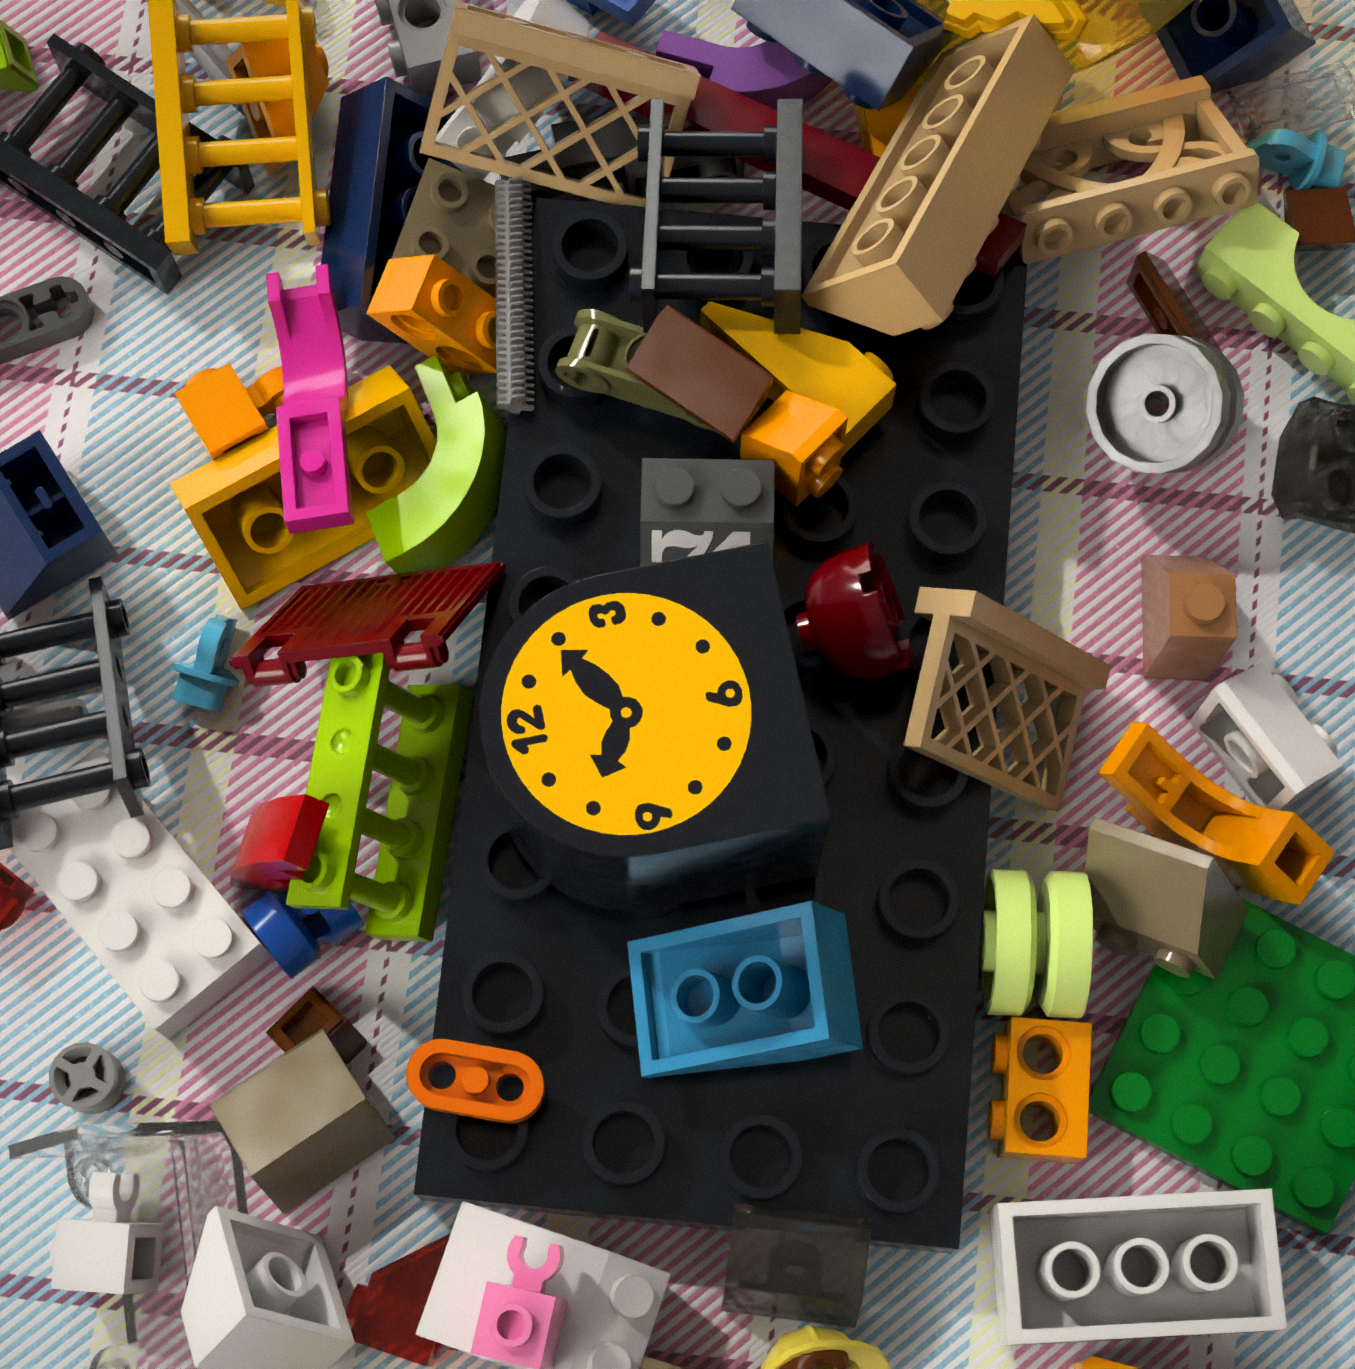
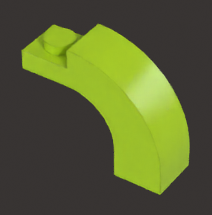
M437 355L414 366L436 420L437 442L433 457L424 473L413 485L366 512L384 561L397 574L442 569L450 565L481 535L499 504L507 439L502 418L478 391H474L462 370L452 373Z

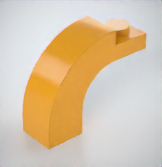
M1133 721L1098 771V774L1129 802L1125 810L1158 838L1214 857L1230 882L1259 895L1286 903L1301 905L1336 853L1295 812L1255 805L1212 782L1194 768L1148 723Z

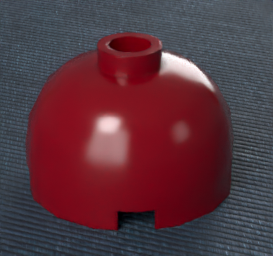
M871 541L846 549L828 558L811 575L805 589L806 611L796 615L798 631L803 645L808 652L819 649L828 666L846 677L863 680L890 676L909 670L913 665L910 638L898 642L895 631L900 630L899 621L905 619L899 597L881 554L873 555L874 544Z

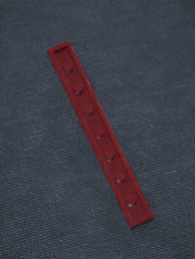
M600 31L593 38L654 55L603 31ZM568 76V81L574 82L578 79ZM701 76L694 100L691 99L683 131H764V125H777V110ZM591 82L583 87L615 102L606 86ZM616 89L623 103L638 96ZM651 99L636 107L633 111L650 118ZM664 102L665 126L669 127L674 105ZM803 123L802 189L850 211L880 157ZM734 157L762 171H776V164L764 163V157ZM1001 212L998 215V225L987 236L975 258L977 263L974 269L993 278L996 277L1023 241L1027 224Z

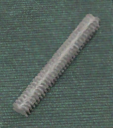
M522 177L509 178L508 181H495L497 409H504L515 414L535 409L533 405H528L534 403V398H529L534 396V391H530L534 389V384H531L534 381V377L531 376L534 374V370L530 369L534 367V363L529 362L534 360V356L528 355L534 353V349L529 348L534 346V342L529 341L534 338L533 334H529L533 332V327H529L533 325V320H529L533 318V313H530L533 311V306H529L533 304V299H529L533 297V292H529L533 290V285H529L533 283V279L529 278L533 276L532 271H529L533 269L532 264H530L532 262V257H530L532 256V250H530L532 249V244L530 243L532 242V237H530L532 230H529L532 228V223H529L532 221V216H530L532 214L530 209L532 207L530 202L532 198L529 196L531 194V189H529L531 182H521Z

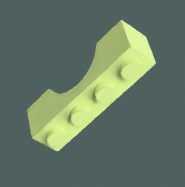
M1258 201L1253 206L1239 209L1205 246L1194 273L1201 278L1203 285L1211 294L1219 299L1230 300L1249 315L1250 321L1257 330L1268 337H1277L1297 353L1299 360L1308 370L1320 376L1326 375L1346 391L1347 397L1355 405V320L1339 317L1324 310L1312 301L1302 288L1294 265V254L1299 232Z

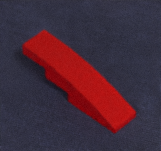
M307 794L280 797L260 804L251 813L230 875V885L240 889H289L290 880H302L305 870L309 868L329 803Z

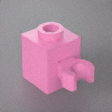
M515 1235L507 1251L508 1265L514 1273L512 1286L487 1281L470 1353L535 1369H552L568 1298L544 1292L547 1281L553 1279L562 1268L564 1249L561 1245L551 1243L544 1265L533 1269L527 1265L524 1258L528 1238Z

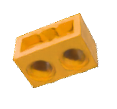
M435 254L389 259L366 314L429 358L437 355L452 373L458 370H462L465 375L496 373V299Z
M1011 1017L1004 1025V1034H993L991 1073L1002 1074L1000 1100H990L987 1137L988 1140L998 1141L997 1158L1078 1164L1087 1158L1092 1023ZM1041 1041L1053 1050L1056 1059L1053 1072L1047 1074L1037 1073L1026 1065L1023 1058L1025 1043ZM1034 1106L1048 1113L1053 1124L1052 1134L1048 1140L1035 1141L1024 1134L1020 1126V1114L1023 1108Z

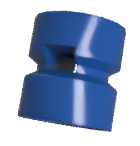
M270 889L241 910L249 925L290 979H293L321 958L320 946L323 943L327 942L337 946L366 925L350 902L348 910L290 907L286 905L288 889L282 893Z

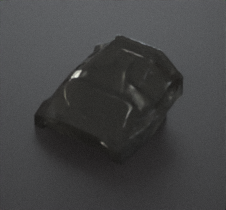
M1315 396L1298 403L1279 437L1271 496L1283 519H1303L1355 534V405L1335 403Z

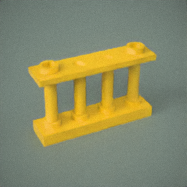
M148 0L165 243L174 255L199 254L198 235H207L208 228L302 222L303 234L309 246L321 245L320 227L330 226L331 217L328 190L317 189L306 47L307 44H317V29L314 7H303L302 0H286L287 14L192 20L190 14L182 15L175 0ZM289 39L291 75L196 81L194 75L186 76L184 53L194 52V46ZM293 100L296 136L201 142L199 136L190 137L189 113H198L199 106ZM298 161L300 197L205 203L203 197L195 198L193 174H203V167Z

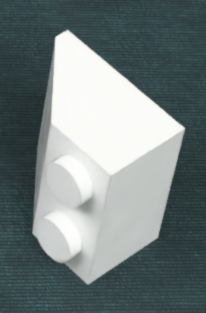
M1263 663L1241 672L1213 688L1189 721L1249 800L1258 806L1285 811L1326 782L1343 766L1336 757L1338 749L1331 736L1321 726L1309 723L1296 706L1298 699L1290 684L1277 673L1272 675Z
M215 1206L208 1213L181 1309L195 1368L330 1369L355 1342L322 1236L220 1206Z

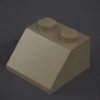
M1094 817L1088 833L1085 873L1088 875L1091 887L1093 928L1097 932L1095 939L1106 948L1125 956H1131L1134 949L1154 956L1153 961L1158 966L1181 977L1189 978L1192 972L1195 971L1216 979L1249 909L1214 857Z

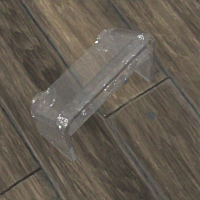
M218 1121L82 1124L8 1145L10 1159L65 1157L70 1190L82 1205L90 1209L93 1208L89 1199V1184L93 1172L139 1174V1194L136 1204L131 1211V1221L164 1224L158 1293L123 1295L128 1343L112 1345L101 1349L94 1356L89 1369H199L194 1366L181 1309L207 1215L215 1206L248 1215L242 1161Z

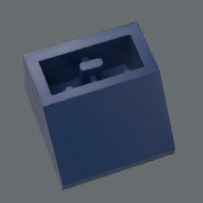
M40 430L0 453V607L5 616L10 620L118 556V553Z

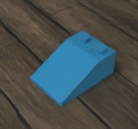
M807 901L627 942L642 1077L651 1078L803 1061L863 1049L846 917L842 912L814 901Z

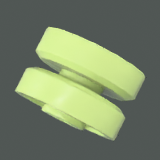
M990 868L984 895L979 956L985 1012L988 1015L1021 1016L1031 1001L1035 979L1038 1004L1047 1017L1082 1018L1086 1011L1089 997L1093 956V908L1088 875L1084 872L1050 871L1041 884L1036 907L1034 884L1025 870Z

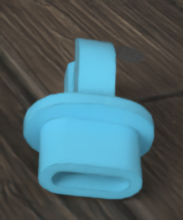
M1272 129L1266 135L1259 139L1255 138L1248 143V148L1254 149L1259 156L1260 166L1288 175L1289 183L1296 190L1309 189L1311 186L1319 189L1338 188L1341 182L1346 152L1327 144V135L1324 132L1315 131L1307 139L1296 131Z
M221 614L216 615L215 618L208 619L199 640L195 662L173 663L172 670L180 672L173 700L221 713L228 686L237 688L240 682L234 674L224 669L237 619Z

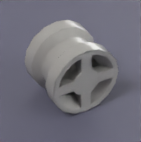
M89 1042L74 1043L62 1049L54 1058L49 1070V1085L54 1096L65 1106L85 1114H100L112 1108L120 1100L126 1086V1075L121 1062L101 1046ZM100 1063V1066H99L98 1069H97L98 1072H99V1079H98V1078H97L96 1067H97L98 1064ZM91 1087L93 1088V1089H91V1090H89V1091H84V1092L82 1093V1095L79 1096L80 1093L82 1092V1090H86V1089H89V1088H91Z

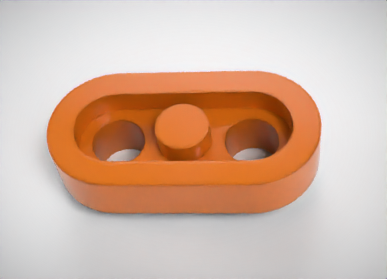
M434 1039L422 1044L414 1051L406 1068V1081L412 1095L423 1106L439 1112L508 1124L518 1123L535 1114L540 1108L545 1095V1081L538 1065L529 1056L512 1050L449 1039ZM440 1065H449L456 1072L455 1081L450 1087L445 1089L435 1088L431 1084V1074ZM507 1077H517L524 1085L522 1095L514 1101L503 1100L498 1095L499 1084Z

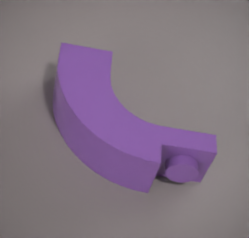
M663 30L656 49V56L694 66L702 77L777 110V99H803L804 104L819 94L833 80L827 75L819 76L802 68L794 59L795 53L779 42L766 41L755 46L735 48Z

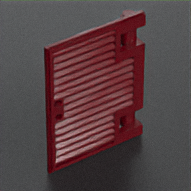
M498 561L301 586L229 660L230 666H234V669H243L246 681L255 687L299 683L307 674L305 661L383 653L388 668L394 669L396 672L441 667L449 659L446 640L506 569L505 563ZM424 630L420 635L421 642L404 644L405 637L411 631ZM282 646L277 652L279 658L264 660L263 656L270 648Z

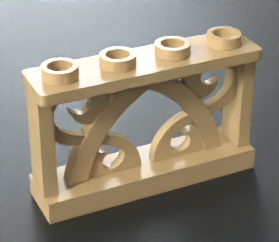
M1202 75L1053 112L1041 134L1042 141L1040 145L1030 154L1020 173L1021 181L1017 187L1026 186L1019 191L1016 188L1011 192L1000 212L1027 224L1024 239L1018 246V254L1023 263L1030 264L1253 206L1256 204L1258 197L1259 156L1254 149L1247 148L1211 99L1210 85ZM1122 160L1144 163L1153 162L1142 176L1112 184L1082 179L1090 168ZM1047 195L1045 201L1031 204L1037 198Z

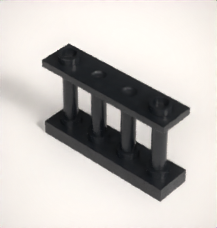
M53 34L47 41V44L60 73L10 133L3 131L0 134V183L168 295L182 275L172 255V251L165 243L163 216L153 228L146 226L140 231L125 221L127 217L124 213L160 169L155 99L106 68L104 60L86 44L77 42L73 46L61 37ZM81 86L106 101L107 105L57 165L49 163L45 168L30 158L32 156L29 151L30 147ZM128 117L155 133L153 138L105 196L98 194L93 200L78 190L79 184L76 180ZM189 122L190 137L199 136L201 142L231 140L224 135H220L215 139ZM248 164L203 167V174H196L194 176L195 198L203 197L206 202L224 179L241 191L249 194L255 187Z
M651 98L650 124H638L637 136L638 163H648L642 266H630L629 278L630 306H642L644 333L649 331L657 317L658 300H761V307H774V334H800L803 99H777V125H764V131H665L664 98ZM665 157H764V163L776 164V171H764L763 178L664 177ZM663 203H762L763 210H776L775 218H763L762 225L662 224ZM660 251H762V258H775V267H762L761 274L659 273Z
M101 576L88 579L92 612L0 633V666L5 665V658L96 637L98 660L9 682H3L0 677V850L13 847L11 820L20 818V811L117 787L130 817L134 818L144 815L141 788L150 786L151 780L142 748L135 749L120 638L130 635V626L122 599H110ZM102 686L105 710L8 733L5 727L2 728L1 717L9 715L11 707ZM108 736L111 762L16 785L10 779L7 780L6 767L14 766L15 758Z

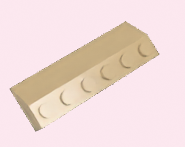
M1034 14L940 53L801 295L809 306L892 336L918 328L924 330L932 329L941 324L950 315L954 307L952 302L964 279L974 270L977 263L975 258L987 236L998 225V215L1009 194L1019 185L1021 181L1020 173L1030 154L1040 145L1042 141L1041 134L1052 113L1061 105L1063 101L1062 94L1075 71Z

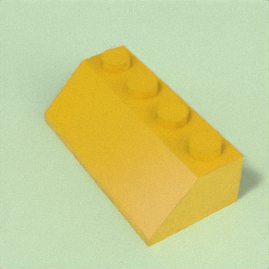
M390 365L348 387L347 409L344 411L354 524L290 534L284 523L277 426L169 483L241 611L376 538L366 512L405 491L419 479L428 467L435 451L436 440L410 387Z

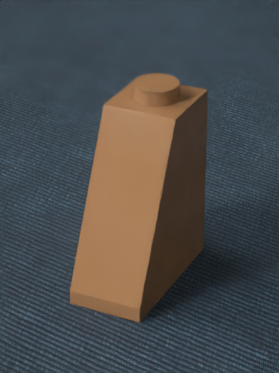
M1143 555L1141 558L1143 679L1207 680L1237 639L1235 574L1205 556Z

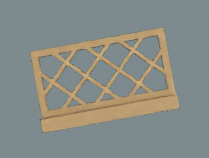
M456 0L419 153L512 178L522 177L523 181L609 204L645 207L646 198L624 192L613 174V171L638 158L637 147L607 163L591 134L623 116L637 140L638 128L629 111L651 98H664L665 103L674 105L669 127L665 131H683L691 99L694 100L701 75L694 66ZM459 46L484 52L497 75L465 92L453 71ZM496 56L518 63L503 70ZM529 66L545 69L558 91L526 109L509 78ZM557 73L578 79L564 87ZM451 82L459 97L444 105ZM591 82L606 86L618 107L586 125L569 95ZM503 83L519 114L488 131L471 100ZM616 89L638 96L623 103ZM563 99L579 130L548 147L531 117ZM463 105L481 133V136L462 147L435 141L441 118ZM525 121L541 152L520 164L505 160L493 139ZM585 138L601 167L580 180L564 176L554 155ZM487 143L494 157L474 152V150ZM665 157L664 177H670L675 157ZM547 160L554 173L534 167ZM607 176L614 189L593 183Z
M920 587L914 613L932 623L903 746L1041 809L1060 811L1086 688L1106 690L1111 665L978 591ZM954 640L959 665L951 671L948 659ZM990 662L994 683L987 689L982 668ZM1024 680L1028 700L1021 706L1016 686ZM965 684L970 706L961 712L957 691ZM1058 695H1061L1054 722L1050 703ZM1000 702L1004 723L997 729L992 709ZM940 708L945 729L935 739H932L931 734L936 712ZM1033 720L1038 739L1031 745L1026 726ZM975 726L980 746L972 753L967 733ZM1010 743L1014 763L1007 769L1002 750ZM1043 760L1045 770L1042 784L1040 785L1036 766Z

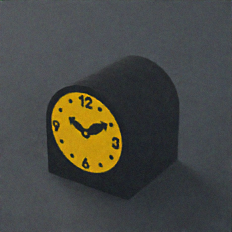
M768 541L584 578L546 595L515 621L502 638L488 665L481 690L479 726L485 757L511 838L528 864L545 881L566 895L589 905L619 911H644L817 876L831 815Z

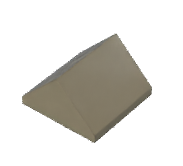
M323 1028L209 1103L249 1175L283 1214L396 1139Z

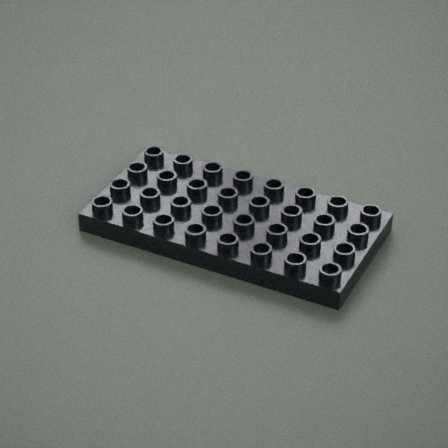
M536 197L532 228V249H530L532 250V256H530L532 257V262L530 264H532L533 269L529 270L533 273V276L529 277L533 279V283L529 284L533 285V290L529 291L533 292V297L529 298L533 299V304L529 305L533 306V311L530 312L533 313V318L529 319L533 320V325L529 326L533 327V332L529 334L534 336L532 340H529L534 342V346L529 348H533L534 353L528 354L534 356V360L529 361L534 363V367L530 368L534 370V374L531 375L534 377V381L531 383L534 384V389L530 390L534 391V396L529 397L534 398V403L528 405H533L535 409L533 411H521L520 414L510 412L491 561L505 563L506 569L488 590L433 1040L449 1039L521 1052L535 1061L540 1068L545 1081V1095L540 1108L534 1115L522 1122L510 1124L439 1112L424 1106L414 1195L422 1201L461 1204L463 1201L482 1207L951 1254L959 1249L991 785L903 745L932 623L914 613L920 587L974 590L1004 606L1028 264L1023 263L1017 248L995 278L974 269L964 279L952 302L954 305L952 312L941 324L929 330L918 328L896 336L811 307L801 297L800 328L848 341L863 355L866 352L873 353L888 366L893 374V381L896 383L892 408L841 458L839 466L843 471L838 480L825 494L815 498L810 493L797 507H794L774 488L773 567L831 815L817 876L644 911L611 910L586 904L557 890L528 864L512 840L503 817L481 741L479 704L483 681L492 656L504 635L515 621L536 602L553 591L575 581L600 574L640 567L642 458L743 460L740 457L741 434L733 444L717 432L695 426L684 419L644 408L606 394L583 391L564 382L557 376L555 369L558 361L568 356L578 330L574 325L578 310L594 309L603 311L622 321L643 327L642 306H630L629 278L630 266H642L645 207ZM662 209V224L762 225L763 221L762 217ZM802 221L801 295L842 225ZM660 251L659 273L761 274L762 267H775V258H762V251ZM658 300L657 316L665 305H669L699 326L700 310L709 301L774 320V307H761V300ZM767 398L743 432L774 403L772 399ZM871 541L874 544L873 555L881 554L899 597L905 619L899 621L900 630L895 631L897 642L910 638L913 665L909 670L890 676L863 680L846 677L828 666L819 649L808 652L803 645L798 631L796 615L806 611L805 589L811 575L828 558L846 549ZM954 640L948 659L951 671L959 665ZM990 662L982 668L987 689L994 683ZM965 684L957 691L961 712L970 706ZM997 705L992 709L995 724ZM940 708L936 712L931 734L932 739H935L945 729ZM975 726L967 733L972 753L980 746ZM807 901H814L845 914L863 1049L795 1062L651 1078L641 1076L627 942ZM449 1065L436 1067L431 1074L432 1086L438 1089L450 1087L455 1081V1069ZM517 1077L503 1079L498 1087L499 1097L506 1101L518 1099L523 1093V1082Z

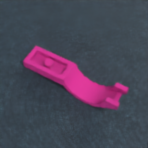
M328 264L315 266L317 284L285 290L279 272L266 274L268 304L274 320L283 371V404L276 407L284 523L290 534L354 524L344 411L347 409L348 376L333 280Z

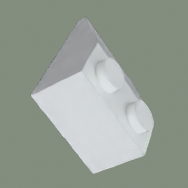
M462 1201L415 1335L471 1354L487 1281L512 1286L514 1273L508 1265L507 1251L511 1240L517 1235L528 1238L524 1258L527 1265L533 1269L544 1265L551 1243L561 1245L564 1249L562 1268L553 1279L547 1281L544 1292L568 1298L552 1369H640L671 1273ZM475 1355L512 1369H535L510 1362Z

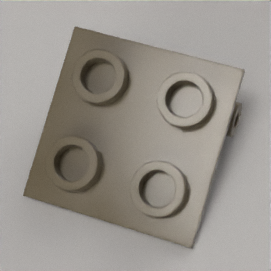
M428 158L391 259L435 254L496 299L495 185ZM530 201L532 204V207L530 208L532 210V214L530 215L532 216V221L529 223H532L533 228L536 202Z

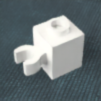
M92 1173L89 1184V1199L93 1208L92 1219H58L56 1236L50 1249V1263L53 1269L51 1289L122 1295L158 1293L164 1224L131 1221V1211L136 1204L139 1194V1174Z

